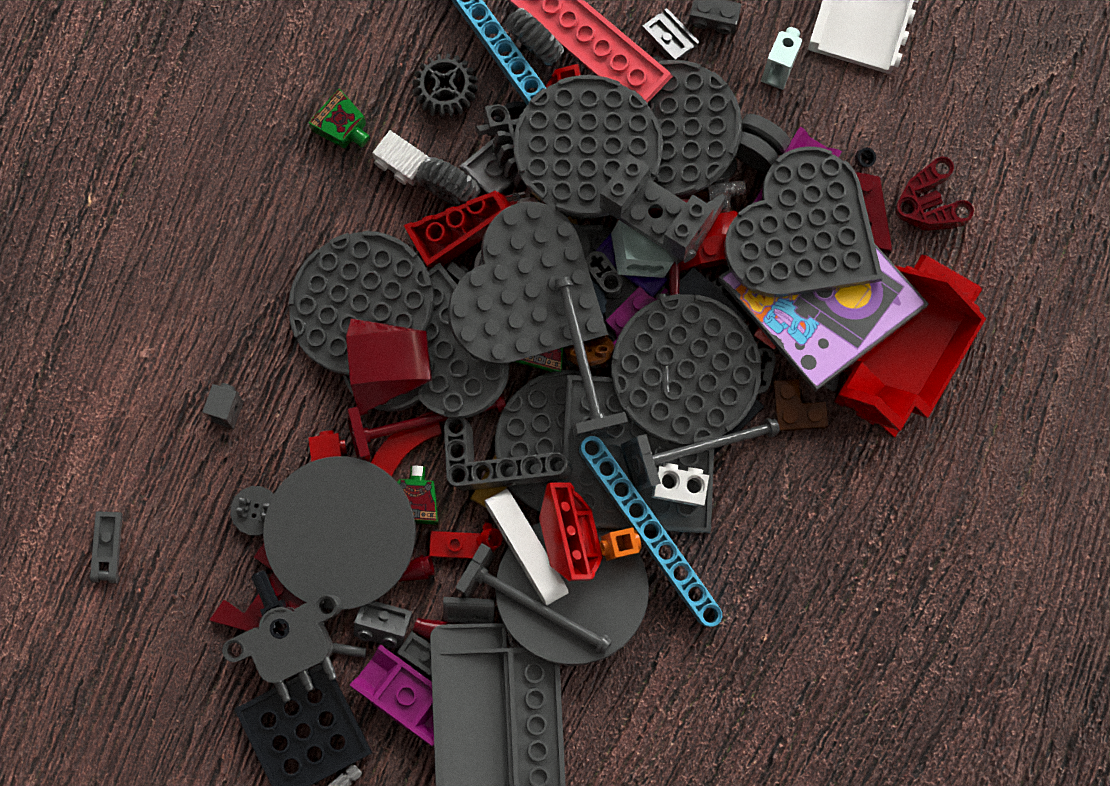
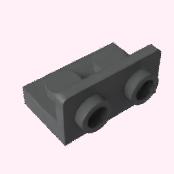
M693 0L688 24H693L698 29H715L721 34H735L742 4L727 0Z
M377 601L360 606L354 623L353 635L363 641H373L383 644L388 648L400 649L404 643L412 611Z

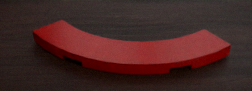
M431 411V412L422 414V415H420V416H418V417L425 416V415H429V414H433L434 412ZM439 423L390 435L374 455L371 463L385 470L393 477L408 453L424 442L442 436Z

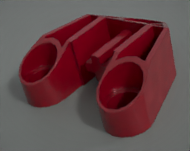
M944 156L938 157L909 180L895 206L898 218L924 231L958 228L965 226L974 215V208L968 201L960 200L924 213V210L942 204V196L936 190L917 198V195L933 190L934 187L949 179L954 171V164L951 159ZM938 163L946 164L949 169L948 173L944 175L939 174L936 171V165ZM907 203L914 211L911 214H905L901 211L900 205ZM965 207L969 213L968 217L959 218L955 212L956 208Z

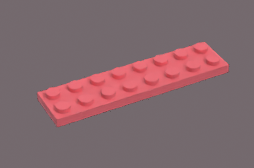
M508 0L517 9L523 8L543 24L555 36L563 48L593 74L619 81L620 84L632 91H636L647 103L672 78V74L584 0Z

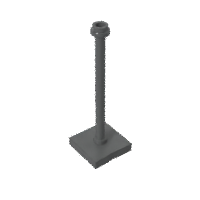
M569 277L556 279L554 288L555 290H560L591 413L589 421L577 423L572 427L573 439L622 428L628 422L625 412L605 417L604 413L600 411L569 288L573 286V282L570 281Z
M769 418L765 419L764 424L655 455L651 453L646 434L622 443L621 447L632 484L640 492L661 484L656 469L657 464L765 434L768 437H774L779 433L780 428L776 419Z
M481 543L455 587L463 597L472 598L479 584L484 582L597 647V653L606 654L612 643V640L608 639L609 636L599 637L489 574L488 569L496 556L490 547Z

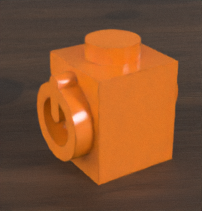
M628 528L601 536L600 548L602 555L605 556L606 561L639 553L641 550V540L638 532L634 528Z

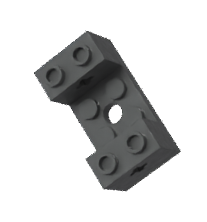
M628 154L600 193L599 208L684 261L711 223L714 208L695 195H692L686 203L650 180V167ZM652 208H658L662 211L663 215L660 218H652L648 211Z

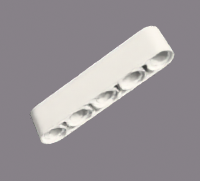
M505 489L486 499L484 503L544 605L547 606L567 595L569 592L563 579L550 566L545 549L509 490Z

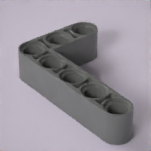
M448 418L445 422L447 480L461 491L559 481L567 479L572 473V463L563 454L556 452L474 462L473 429L471 424L464 418ZM458 424H463V429L455 434V427ZM460 448H464L463 455L459 458H456L455 455L457 450ZM559 461H563V468L560 471L555 472V464ZM539 464L538 471L535 474H530L531 466ZM509 467H514V473L510 477H505L506 470ZM489 469L490 475L488 478L481 480L482 472ZM465 472L464 480L457 483V476Z

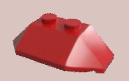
M730 211L718 215L696 252V256L686 263L680 262L679 274L689 272L693 267L696 270L727 264L724 253L725 237L730 224L738 215V212Z
M548 483L539 520L549 564L568 581H591L603 559L592 510L574 490L575 488L571 483Z

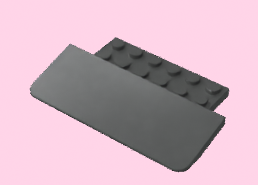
M503 623L448 624L435 627L430 635L436 786H566L560 664L539 659L522 647L507 648L506 627Z

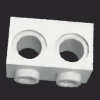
M663 463V467L659 466L656 468L661 484L653 486L651 498L698 507L704 506L709 475L703 474L702 469L689 467L688 471L678 470V465ZM664 475H669L674 479L673 488L668 489L663 486L662 478ZM689 480H695L698 483L699 490L697 493H691L687 489V482Z

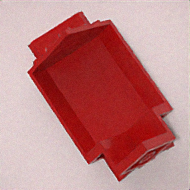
M923 254L914 268L910 266L905 268L896 266V268L929 303L928 307L845 369L843 372L848 376V379L834 401L842 407L854 409L857 412V416L869 423L880 424L887 431L886 433L893 437H896L897 433L901 431L911 413L926 418L930 416L986 320V317L979 311L980 307L974 303L982 288Z

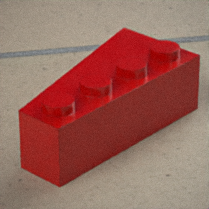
M495 190L466 201L465 204L447 208L444 212L426 216L420 221L410 222L403 226L428 267L433 268L438 263L444 266L480 242L491 221L501 211L511 205L505 195Z

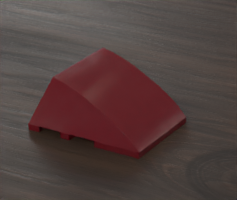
M357 319L350 320L346 335L350 385L360 416L368 413V410L380 404L384 405L388 403V400L400 394H406L432 380L426 331Z

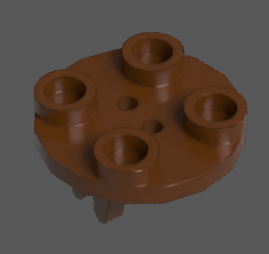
M606 335L583 342L589 366L601 364V368H606V361L612 357L614 350L612 340ZM574 345L565 347L564 354L567 360L575 364L576 371H579Z

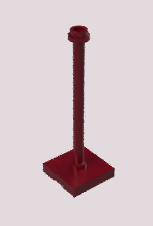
M503 394L487 410L496 408L497 412H501L506 406ZM358 406L347 410V422L356 457L368 462L370 452L367 443L371 442L370 439L443 422L448 419L433 413L368 429L367 427L363 428Z

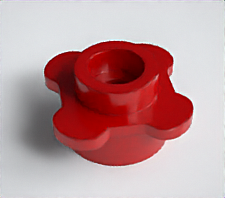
M485 523L483 531L477 537L476 542L478 546L482 543L490 547L492 552H494L502 544L503 535L499 529L493 528L491 523Z

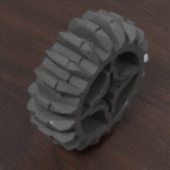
M518 8L509 15L505 22L507 29L538 60L545 65L551 66L560 59L564 48L543 24L523 8Z
M449 53L446 54L445 59H441V55L437 54V60L433 61L432 58L428 57V65L421 63L420 69L422 71H415L417 79L412 81L413 86L416 87L413 89V95L418 96L416 98L417 104H423L422 110L427 111L430 109L432 116L439 112L442 119L445 113H449V116L453 118V111L462 114V106L469 109V101L475 100L473 93L478 91V87L475 85L477 77L473 75L474 69L472 67L467 68L468 62L466 60L460 63L458 55L451 60ZM440 71H449V72L444 73V74H443V73H440ZM459 77L465 82L461 94L455 86ZM429 78L435 85L431 95L425 90ZM444 98L451 99L450 101H441Z
M427 157L420 164L416 174V179L421 186L425 187L432 195L453 206L465 204L466 201L477 198L481 192L479 185L471 176L458 169L457 166L455 167L449 162L447 163L436 157Z

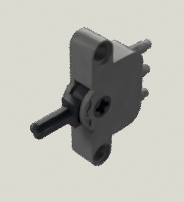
M265 571L252 575L254 585L265 607L260 610L263 617L260 620L259 627L253 628L225 642L222 649L225 659L229 662H238L252 657L260 676L265 681L274 683L284 703L291 699L284 680L298 674L306 691H311L314 687L307 670L320 663L329 680L336 679L335 669L329 658L333 651V645L323 622L340 614L342 610L340 598L331 594L323 595L294 609L287 607L284 600L278 601ZM327 599L331 600L334 604V609L330 614L325 612L323 608V603ZM281 624L287 625V628L284 630V632L278 631V628L281 627ZM235 643L239 644L242 649L239 657L232 653V646Z

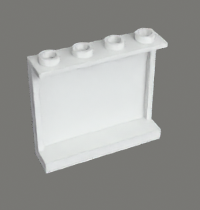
M823 0L807 50L891 74L893 67H899L902 53L898 51L900 45L905 46L909 32L905 31L907 23H912L916 10L911 9L913 2L918 3L919 0Z

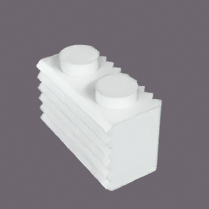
M389 130L372 152L375 159L374 163L384 171L387 169L395 173L394 177L400 183L405 185L408 182L412 186L418 181L416 174L420 164L428 157L391 130Z

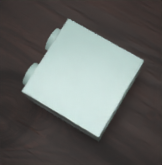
M618 220L611 233L618 275L665 278L674 263L667 251Z

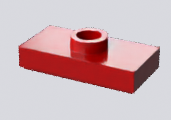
M431 531L429 556L434 558L472 559L479 548L476 539L481 533Z

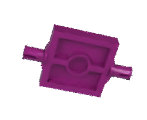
M640 286L604 322L613 330L616 336V340L613 342L614 346L622 329L635 313L657 300V297L649 296ZM664 288L660 294H666L668 290Z

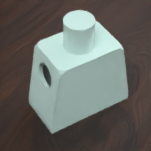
M789 27L786 32H779L767 59L761 82L782 90L784 89L802 43V39L799 38V30Z

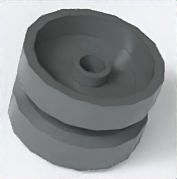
M746 114L742 119V136L735 157L747 166L767 173L779 158L778 155L784 154L791 143L790 138L779 126L770 120L756 114Z

